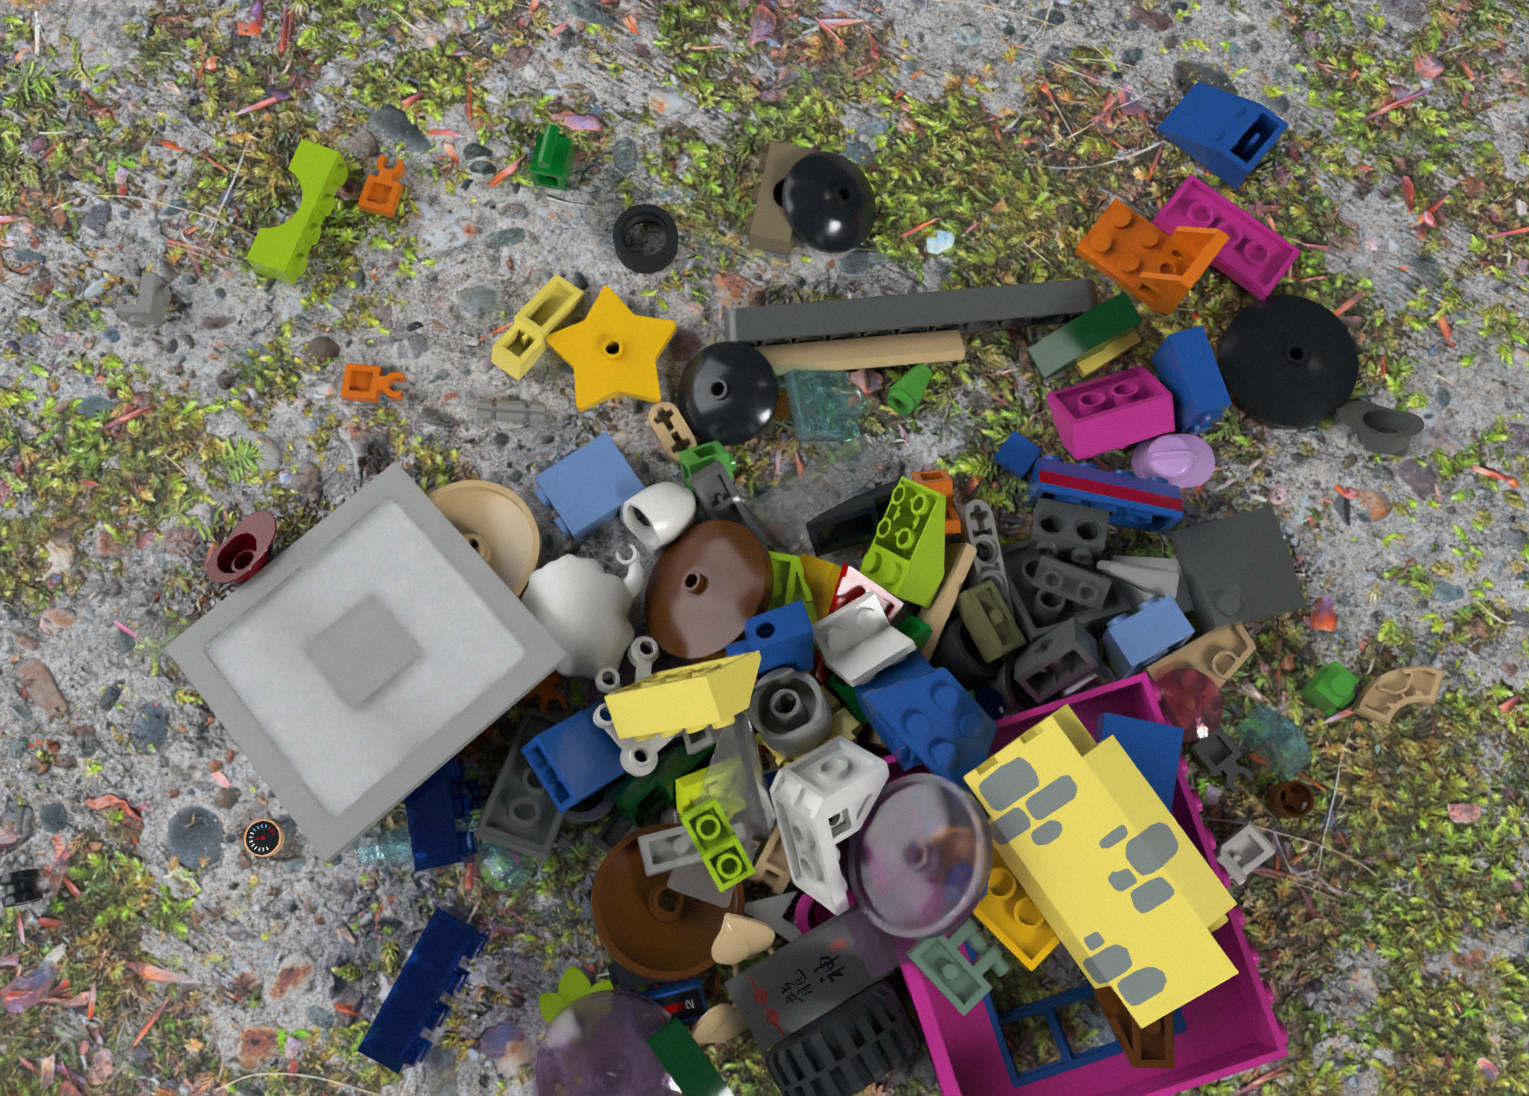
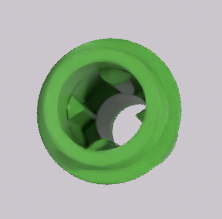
M922 363L915 364L888 389L889 395L886 399L888 405L903 415H908L911 411L917 410L932 376V371Z

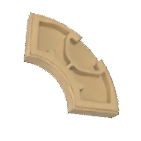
M1407 666L1386 672L1363 688L1353 703L1350 712L1383 725L1390 724L1394 714L1401 707L1409 703L1435 704L1445 671L1428 666Z

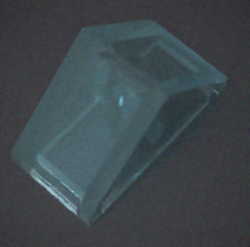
M1259 704L1234 728L1285 782L1290 781L1313 758L1301 728L1263 704Z

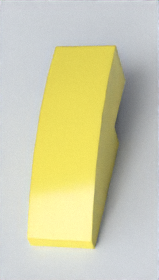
M555 274L514 316L513 326L492 346L491 362L519 381L548 348L545 337L563 328L583 298L584 292L558 274Z

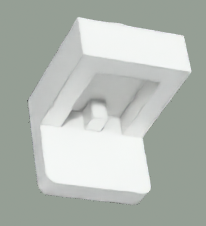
M1249 820L1217 846L1215 857L1218 865L1222 864L1225 867L1229 878H1233L1241 885L1246 881L1247 874L1276 852V848Z

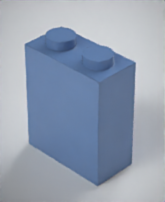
M607 431L534 477L540 487L535 490V493L546 509L552 505L558 514L554 522L564 537L571 534L576 543L618 517L623 502L646 489Z

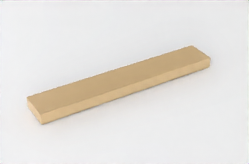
M959 329L754 347L768 359L776 376L963 360L965 356V348Z
M969 543L948 545L944 559V577L930 608L922 606L917 618L928 624L933 630L921 651L928 662L931 659L977 553V548ZM870 724L863 741L874 747L888 749Z

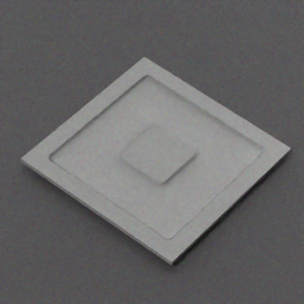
M394 461L165 647L327 864L570 657L397 461Z

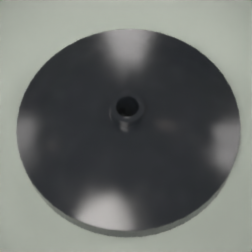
M1299 296L1267 297L1264 302L1258 300L1248 305L1227 326L1220 340L1217 353V365L1233 404L1252 420L1275 429L1300 430L1318 425L1336 413V408H1341L1347 402L1354 390L1358 377L1357 349L1346 326L1326 307Z

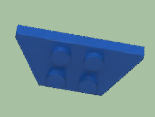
M943 667L924 672L922 675L914 678L909 677L896 681L895 684L881 689L864 692L861 697L958 803L967 808L972 801L974 793L963 777L986 761L998 727L991 717L954 676Z

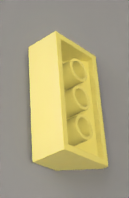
M759 650L659 671L604 696L619 740L635 737L636 742H641L657 736L658 733H660L661 738H666L683 731L684 728L686 733L690 734L705 729L709 724L712 725L713 729H719L736 721L734 715L749 708L761 661Z

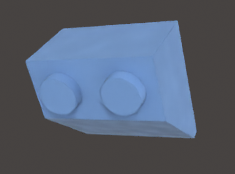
M1171 594L1159 600L1157 595L1141 603L1138 606L1140 611L1128 617L1126 613H1123L1107 623L1109 628L1101 639L1117 681L1131 677L1180 649L1195 632Z

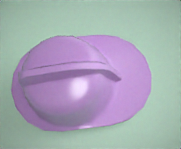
M1163 434L1155 439L1143 440L1137 445L1132 455V467L1137 478L1160 477L1169 481L1168 484L1179 486V488H1192L1201 486L1210 479L1215 470V457L1207 442L1196 435Z

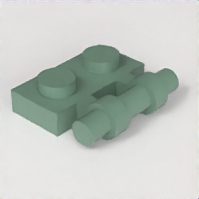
M954 906L944 915L945 920L953 927L952 931L945 936L936 926H933L906 955L950 1003L965 1016L993 988L982 975L991 968L998 977H1001L1009 970L1010 965L1002 958L1001 949L994 942L989 943L977 931L978 925L969 915L964 916ZM964 941L978 954L972 963L957 949Z

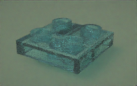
M792 369L784 374L798 442H852L860 438L856 419L865 410V396L860 388L849 387L846 371Z

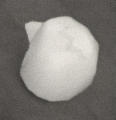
M661 482L651 485L623 502L620 507V520L625 527L645 546L653 550L670 544L686 532L695 521L696 499L691 489L683 488L673 482ZM635 507L646 516L651 525L644 526L637 519L634 511Z

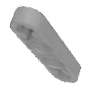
M978 499L972 500L962 505L957 512L961 523L960 541L961 543H969L976 547L977 543H982L988 549L989 557L987 561H982L975 555L967 573L970 588L982 583L984 578H992L1015 620L993 512L986 502ZM970 513L979 515L980 521L977 522V520L971 519ZM976 532L977 534L983 532L982 535H979L975 538L973 537V533Z

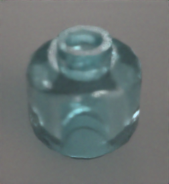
M488 841L481 845L479 849L481 854L477 859L476 867L496 891L508 890L513 892L521 888L532 875L533 859L531 856Z

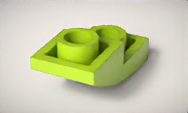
M715 796L679 815L720 893L756 873Z

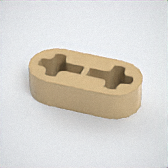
M662 401L651 407L648 415L651 430L668 458L673 463L680 465L678 452H673L676 449L673 438L678 436L682 444L690 443L687 447L688 449L697 447L696 439L674 404ZM663 412L666 416L672 414L670 417L672 430L668 431L663 422L656 423L659 420V413Z

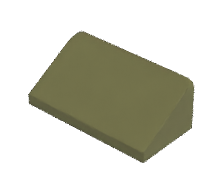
M992 578L963 591L957 596L954 606L986 663H990L1027 643Z

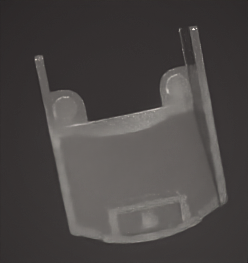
M746 709L734 715L736 720L734 723L722 728L695 806L715 796L752 863L759 842L752 840L753 836L768 841L776 815L753 724L750 720L749 711ZM686 830L667 883L668 888L722 908H727L736 884L720 893Z

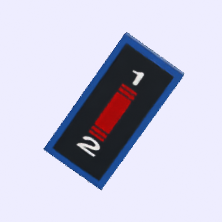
M700 977L626 996L636 1035L661 1029L675 1017L681 1023L700 1019L709 1010Z

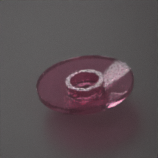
M1179 668L1164 674L1158 679L1156 683L1161 694V700L1158 701L1162 715H1167L1173 726L1184 728L1182 741L1202 739L1216 729L1223 714V699L1219 688L1210 677L1195 669ZM1187 696L1195 700L1196 706L1193 710L1185 706L1184 701Z

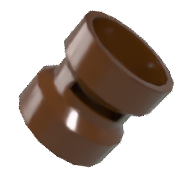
M1291 780L1281 782L1269 788L1266 794V805L1272 815L1278 818H1299L1311 812L1314 806V795L1310 787L1302 781Z

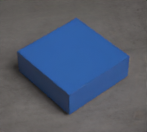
M1014 430L992 460L1021 480L1040 455L1042 449Z

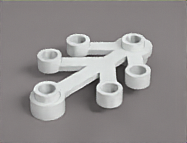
M647 636L636 638L627 651L630 663L636 667L635 682L651 675L652 664L659 656L658 644ZM640 645L647 646L651 650V654L646 655L642 653ZM603 668L595 678L596 687L608 695L623 688L619 684L620 675L613 668ZM602 676H610L613 680V685L605 684L602 681ZM607 704L599 705L593 713L594 723L598 727L604 728L622 749L620 754L621 765L626 772L633 776L642 777L651 773L658 762L657 752L674 737L682 736L681 731L666 738H661L660 733H658L657 736L641 742H636L635 737L619 740L612 718L610 721H604L600 717V711H607L610 714ZM635 751L644 753L645 762L636 760L634 756Z

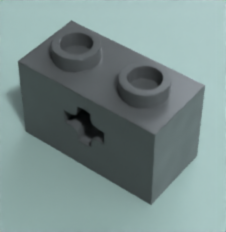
M1073 616L1014 655L1015 680L1039 704L1099 666L1097 641Z

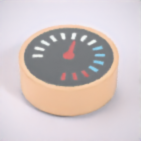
M260 819L248 826L244 834L246 849L258 857L275 855L281 850L285 841V833L282 826L276 821Z

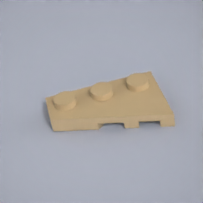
M1239 625L1205 634L1142 670L1147 672L1149 680L1154 679L1161 694V702L1175 725L1184 728L1185 731L1202 708L1206 707L1221 686L1231 678L1256 649V646L1244 626Z

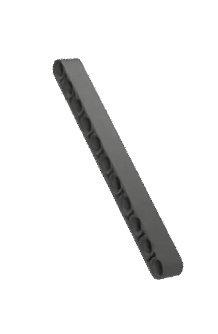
M1076 279L744 307L728 310L724 313L723 317L726 341L741 342L754 348L758 346L959 329L960 333L1067 324L1098 306V299L1094 280Z

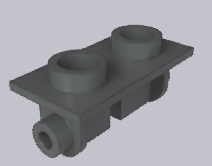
M1042 554L1031 585L1101 611L1112 580L1106 578L1105 574L1100 576L1057 560L1052 554L1050 557Z

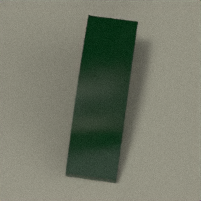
M1124 291L1063 325L1028 348L1026 352L1042 380H1045L1103 351L1107 345L1136 331L1143 320Z
M720 741L690 755L687 754L686 746L683 744L658 756L656 767L648 775L642 777L628 775L609 791L619 814L639 828L664 803L676 809L675 779L726 760Z

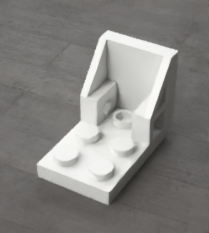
M841 735L779 769L769 789L793 884L836 916L849 909L846 895L848 886L841 874L838 861L840 860V852L836 844L861 829L890 776L886 761ZM835 815L834 819L829 822V818Z

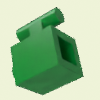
M547 124L545 133L538 132L529 172L533 185L566 191L575 158L572 139L560 134L558 126Z

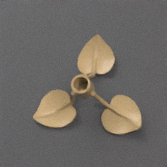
M726 913L721 930L712 945L711 955L713 960L719 964H732L733 977L740 974L739 962L753 959L764 950L770 955L776 952L771 946L775 939V933L771 926L753 919L747 913H744L743 916ZM722 1003L708 1010L698 1020L691 1032V1036L696 1043L723 1042L742 1033L748 1025L735 1003L732 1005Z

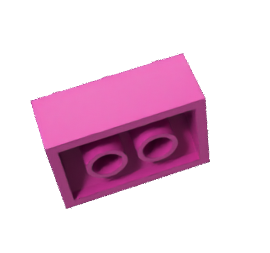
M1143 365L1046 393V400L1062 444L1075 460L1090 459L1096 456V454L1113 449H1123L1130 444L1146 439H1155L1163 434L1175 431L1173 394Z

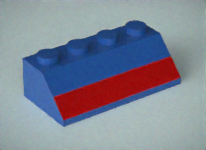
M1046 455L1043 458L1039 457L1032 466L1025 505L1027 507L1035 508L1037 498L1039 497L1109 510V524L1162 535L1183 518L1179 486L1168 484L1169 481L1160 477L1137 478L1134 477L1132 472L1126 470L1103 471L1099 470V466L1086 462L1079 463L1078 465L1065 463L1063 458L1053 455Z

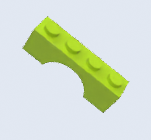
M301 139L288 167L296 182L302 187L300 207L287 222L276 227L260 228L246 257V260L256 272L294 285L298 276L304 273L307 267L309 251L312 245L315 246L318 243L321 235V225L325 216L331 214L334 208L335 194L339 186L344 185L348 176V166L339 151L305 139Z

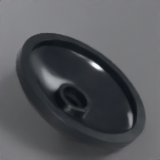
M833 152L811 153L796 162L785 178L782 202L786 218L796 235L810 247L825 253H843L857 247L870 234L876 216L875 196L867 177L851 160ZM838 191L842 194L843 199L839 197Z
M719 342L699 351L686 365L678 385V407L691 432L708 443L717 440L722 446H736L752 440L768 426L777 408L779 385L771 363L761 352L741 342ZM723 384L724 392L717 396L715 393L716 387Z

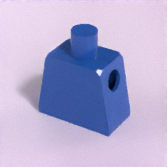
M802 600L747 619L744 622L745 640L725 645L727 657L759 650L761 661L756 677L758 679L780 668H793L794 671L799 672L814 670V630Z

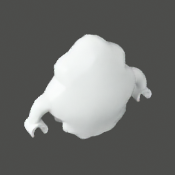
M629 544L633 550V556L630 560H623L618 551L615 554L616 559L629 570L624 579L605 573L602 565L593 558H580L569 553L558 560L548 562L543 568L530 574L528 587L521 598L522 603L570 656L556 668L558 674L565 677L581 676L595 680L603 668L610 667L616 671L619 670L624 652L632 644L635 636V631L627 616L633 599L639 594L643 585L641 556L634 545ZM608 675L602 676V680H607L611 678Z

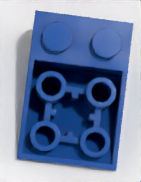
M1197 82L1156 130L1234 190H1237L1276 144L1289 124L1260 103Z

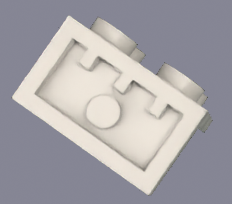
M871 591L866 592L812 625L814 644L824 664L852 687L870 682L876 673L889 665H896L904 661L907 655L917 648L912 639L889 624L876 594Z

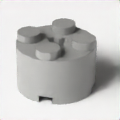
M780 668L767 673L757 682L754 687L756 690L750 700L748 714L753 726L770 748L782 756L790 757L810 752L829 738L832 733V709L819 684L810 674L794 671L793 668Z

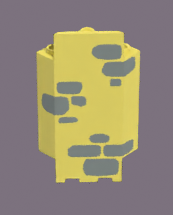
M1067 703L963 777L990 815L979 826L1094 989L1110 986L1141 1029L1239 973L1211 934V932L1217 930L1229 920L1225 914L1237 905L1236 901L1114 735L1096 743Z

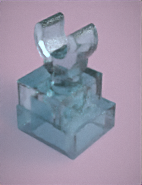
M405 826L393 829V831L380 834L381 844L356 849L358 864H368L384 859L385 866L427 859L420 826Z

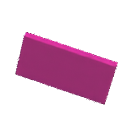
M1192 174L1187 177L1152 221L1155 226L1170 236L1178 226L1217 228L1229 235V240L1211 262V265L1263 302L1302 252Z

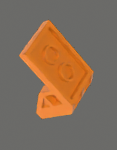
M1115 198L1076 247L1074 253L1154 311L1171 315L1229 240L1230 236L1217 228L1178 226L1169 236Z

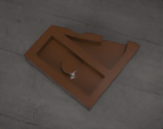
M1091 984V989L1129 1065L1133 1068L1175 1069L1173 1011L1141 1029L1110 986L1094 989Z

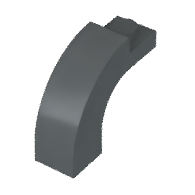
M720 460L713 462L688 477L708 521L728 520L738 523L757 535L768 551L776 552L772 543L764 536L749 515Z

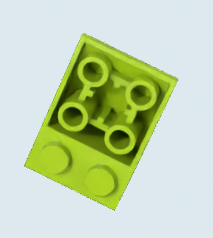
M901 476L898 485L892 492L891 501L884 517L877 526V533L869 551L863 558L859 572L894 596L929 609L944 577L946 495Z

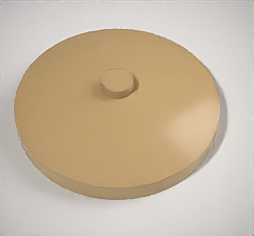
M483 480L454 482L427 495L520 600L528 587L530 574L540 568L543 551L539 525L527 504L508 488Z

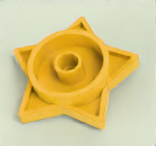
M605 285L584 321L548 334L545 340L548 346L574 370L576 406L578 412L581 413L611 398L630 397L652 403L661 402L656 361L676 332L677 324L673 320L634 315L608 285ZM614 349L619 350L616 354L608 353L609 351Z

